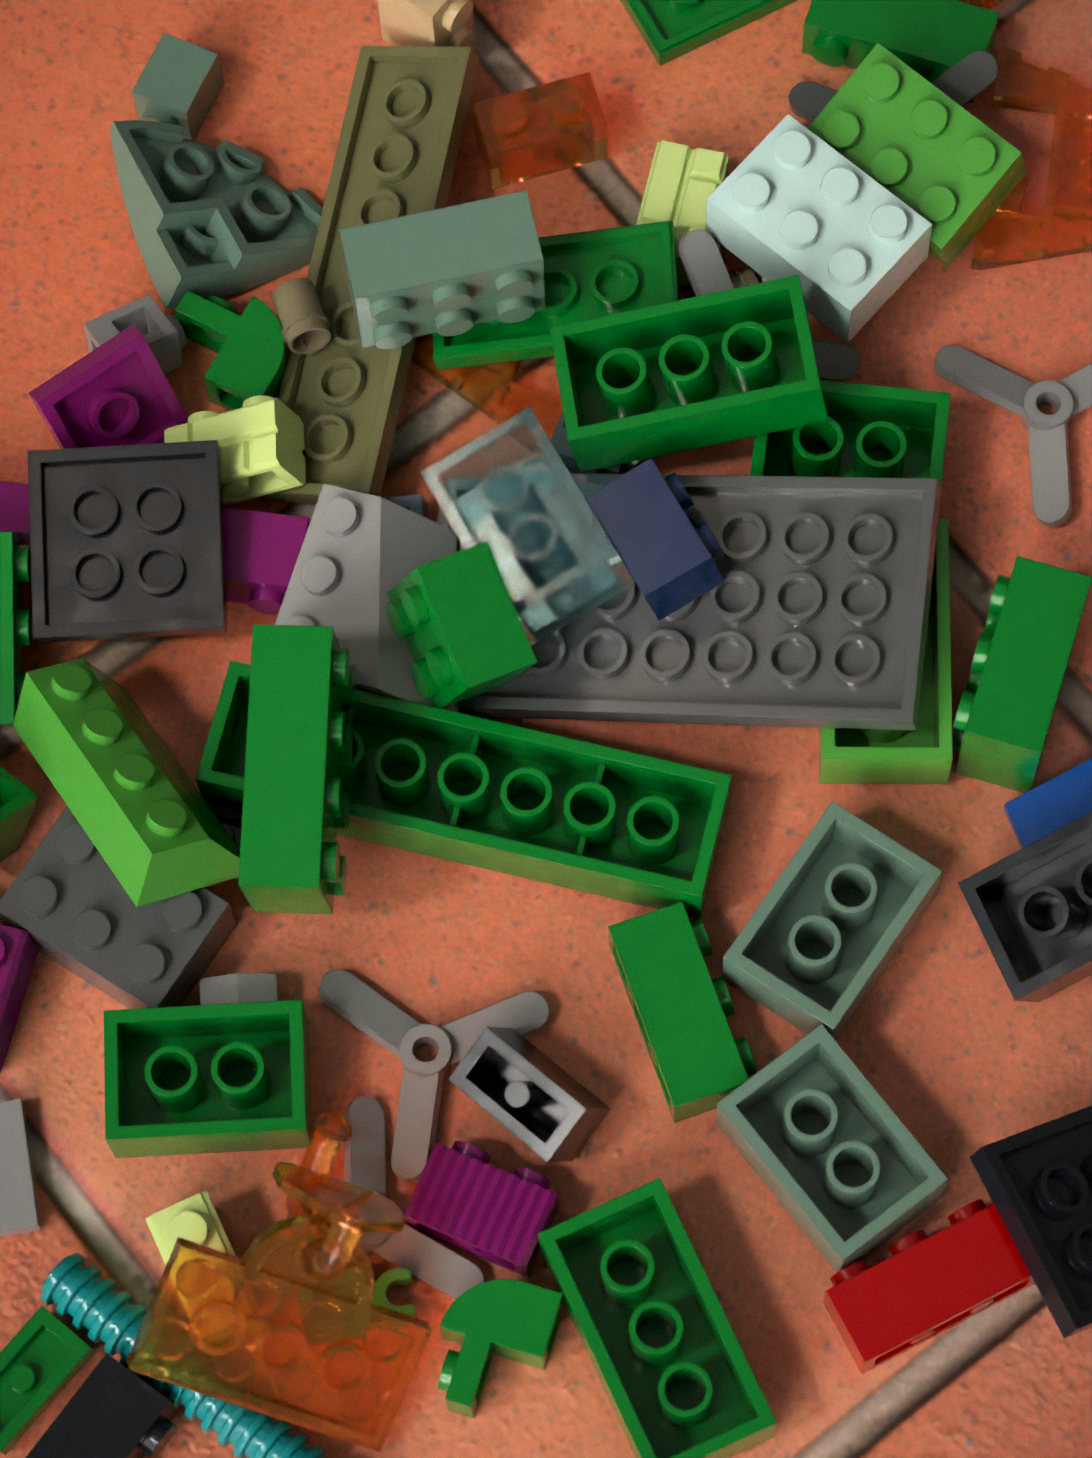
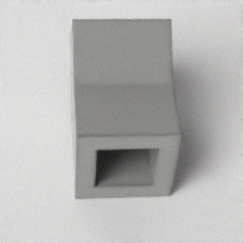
M233 973L199 979L200 1005L278 1001L276 974Z

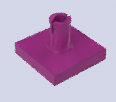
M133 325L28 393L60 449L164 443L165 429L188 423V417L143 334Z

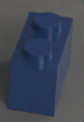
M652 458L585 497L658 621L725 582L714 560L724 555L716 538L705 521L693 527L684 512L694 505L689 494L675 472L664 478Z

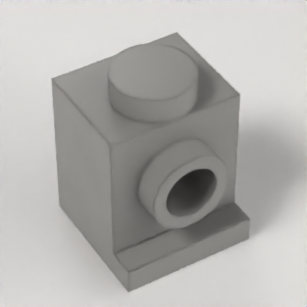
M150 295L84 323L89 353L133 325L143 334L164 374L183 366L181 349L187 346L183 328L173 313L165 315Z

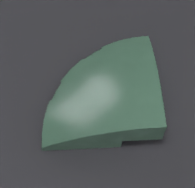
M113 121L110 127V136L125 207L144 263L165 309L176 308L187 290L204 299L209 295L221 298L273 281L310 264L323 209L302 187H298L294 192H289L278 182L266 175V161L263 158L227 140H224L219 146L214 148L184 138V127L181 125L156 121Z

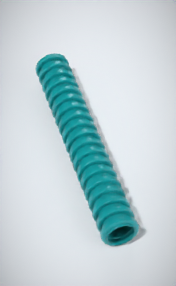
M75 1253L65 1257L56 1265L45 1280L41 1289L40 1299L46 1305L56 1303V1312L63 1318L71 1315L73 1317L72 1325L79 1331L87 1328L89 1330L88 1338L92 1342H105L104 1350L110 1356L121 1355L120 1363L127 1369L133 1366L136 1367V1376L144 1382L151 1379L153 1381L152 1388L160 1394L167 1392L169 1394L168 1400L175 1408L181 1405L186 1407L184 1415L191 1421L197 1418L202 1420L201 1429L207 1434L213 1431L217 1432V1441L223 1447L232 1444L234 1446L233 1454L237 1458H245L246 1456L248 1458H325L326 1450L320 1445L314 1448L309 1446L310 1438L304 1432L298 1435L292 1432L294 1425L288 1419L279 1422L276 1419L278 1413L273 1407L269 1406L265 1409L260 1407L261 1398L255 1393L249 1396L245 1395L243 1383L239 1380L230 1383L228 1381L229 1373L222 1367L214 1370L212 1368L213 1361L206 1354L200 1357L195 1355L197 1348L191 1342L181 1344L179 1342L181 1338L179 1332L175 1329L166 1332L164 1330L165 1322L158 1316L150 1319L148 1317L149 1310L142 1303L134 1306L132 1304L133 1297L127 1291L116 1292L117 1284L111 1278L101 1280V1271L95 1265L86 1268L84 1266L85 1258L81 1254Z

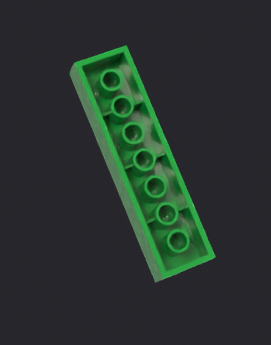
M230 661L196 776L200 794L205 801L243 808L251 665L235 661ZM357 689L354 704L343 703V712L346 714V728H352L353 752L351 767H340L343 792H349L350 811L348 830L337 831V835L656 909L683 901L687 915L701 919L731 799L732 775Z

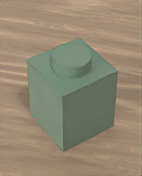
M163 33L132 90L139 120L181 125L184 127V138L194 140L224 84L218 54Z

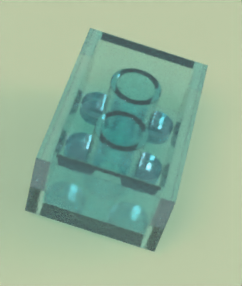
M530 406L421 471L423 478L464 549L488 541L531 646L635 584L624 562Z

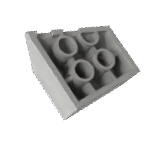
M323 484L275 625L333 626L340 647L349 648L350 664H354L356 670L357 690L434 707L431 699H424L416 688L411 673V664L415 660L406 638L399 639L390 625L386 605L391 601L387 593L416 567L460 551V535L452 529L380 496ZM457 703L444 709L459 713V704Z

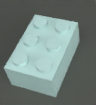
M789 114L717 187L706 201V232L767 281L799 275L808 312L847 343L928 257L932 224Z

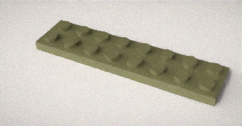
M361 46L306 278L313 282L324 316L330 321L331 328L329 331L331 339L324 348L313 353L296 354L289 350L278 399L296 413L304 424L305 450H302V453L305 457L306 483L261 496L266 501L317 504L323 484L375 496L381 495L416 337H413L408 344L394 349H380L376 345L362 348L347 282L339 230L446 207L480 60L472 47Z

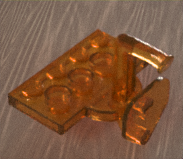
M322 1113L316 1117V1130L301 1164L278 1162L272 1172L277 1187L288 1194L285 1203L288 1212L287 1219L277 1221L257 1235L242 1258L178 1237L129 1353L127 1363L131 1371L381 1452L432 1330L427 1321L372 1303L375 1289L374 1275L370 1258L360 1244L359 1239L362 1233L402 1232L406 1219L401 1209L386 1197L328 1175L342 1142H346L351 1138L352 1130L349 1124L341 1117L330 1113Z

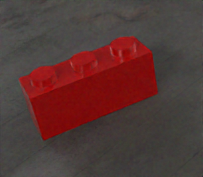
M983 1199L973 1201L952 1213L948 1217L951 1226L928 1237L924 1229L918 1230L894 1243L889 1248L892 1254L890 1258L870 1268L865 1260H861L842 1269L830 1278L834 1287L826 1290L823 1304L861 1374L1035 1284L994 1204L987 1207Z

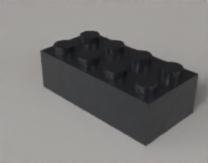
M1091 811L958 883L1015 1001L1040 1002L1092 975Z

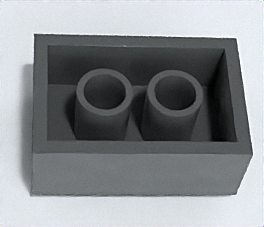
M68 806L0 899V921L3 925L28 932L29 936H31L30 939L33 940L32 943L37 947L36 950L129 1009L182 1006L237 926L230 904L205 888L136 907Z

